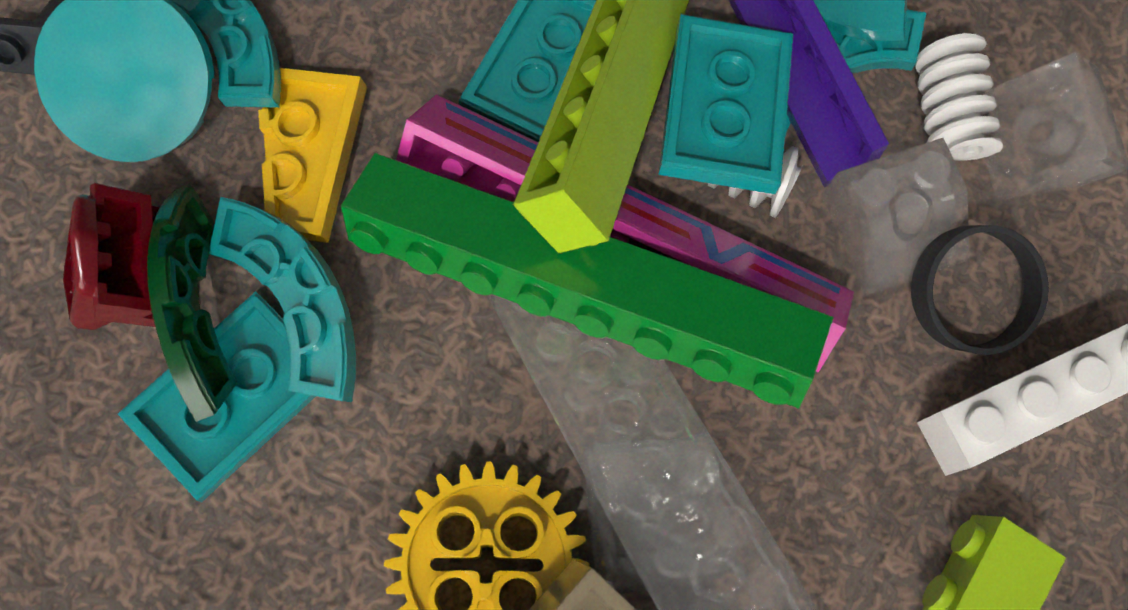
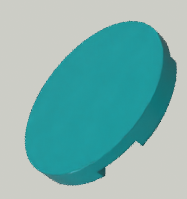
M64 0L55 8L43 25L35 49V80L47 113L63 134L72 142L94 155L121 162H139L157 158L184 145L204 123L203 118L207 112L211 97L212 79L215 78L211 53L194 21L171 0Z

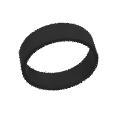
M996 225L961 226L935 238L926 247L916 263L911 283L912 305L917 319L924 330L934 340L948 348L979 355L1002 353L1025 341L1040 323L1046 309L1049 293L1046 267L1037 249L1018 232ZM981 232L999 239L1015 255L1023 275V298L1015 319L1002 334L983 344L966 345L953 337L941 323L934 305L933 285L938 266L945 254L960 240Z

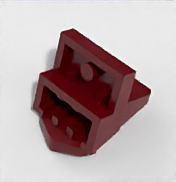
M93 183L90 185V195L81 194L75 198L67 240L63 284L69 319L76 328L96 330L111 322L155 327L148 289L147 259L151 229L160 207L152 206L151 195Z

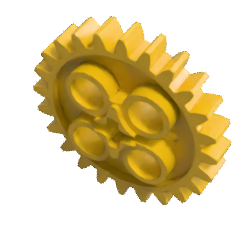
M486 462L482 479H473L470 470L464 464L460 466L459 484L452 486L447 478L440 473L436 476L440 494L433 498L420 489L415 492L418 501L423 507L419 514L402 509L398 513L403 521L410 526L407 534L394 533L388 536V540L403 548L401 557L390 558L384 561V567L401 571V580L392 583L385 589L386 594H405L408 602L398 610H442L437 598L440 587L449 579L460 578L466 581L472 589L473 599L468 610H503L499 600L500 590L508 581L519 578L526 580L532 585L536 594V602L573 559L589 566V562L572 558L571 550L584 543L586 538L582 535L567 536L564 528L577 515L575 511L556 515L553 508L556 506L561 493L557 490L543 499L538 496L537 492L541 481L539 475L534 476L524 487L517 484L518 467L516 465H512L504 480L496 479L492 462ZM463 516L474 525L473 540L462 550L453 551L446 549L440 541L439 533L441 526L450 517ZM512 517H526L532 521L536 528V541L527 550H511L501 540L502 526ZM491 547L497 559H539L543 563V568L537 572L497 571L494 572L492 583L484 584L481 583L479 572L473 570L435 571L431 567V562L436 558L477 559L481 556L482 548Z

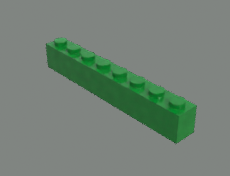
M377 153L373 154L341 205L348 240L367 253H384L407 262L412 268L428 275L437 273L461 282L474 293L480 295L493 294L515 302L530 314L536 316L549 315L575 325L580 331L596 338L608 337L630 345L645 357L655 360L667 359L693 369L696 374L706 380L713 382L726 381L753 391L758 398L771 404H787L799 409L814 379L834 318L612 237L609 238V241L594 246H586L558 253L513 205L514 202Z

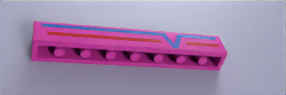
M436 94L406 120L396 161L514 202L538 142ZM627 184L610 237L834 317L816 370L817 372L820 371L846 329L854 291Z

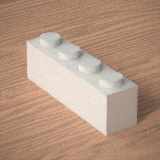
M1128 324L917 422L945 476L972 468L1128 393Z

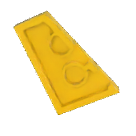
M280 68V106L262 107L261 110H258L259 129L264 134L265 161L262 163L265 211L287 222L307 240L328 243L367 86L360 76Z

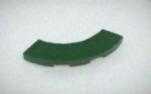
M188 184L174 190L164 200L157 212L148 245L147 273L151 310L163 355L185 404L197 422L216 414L237 385V380L222 353L210 313L207 310L200 309L198 281L206 278L207 261L215 223L194 187Z

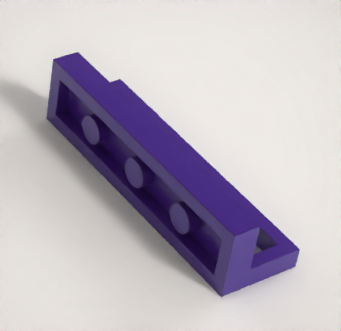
M728 0L741 25L793 34L787 115L824 188L875 165L889 145V142L813 0Z

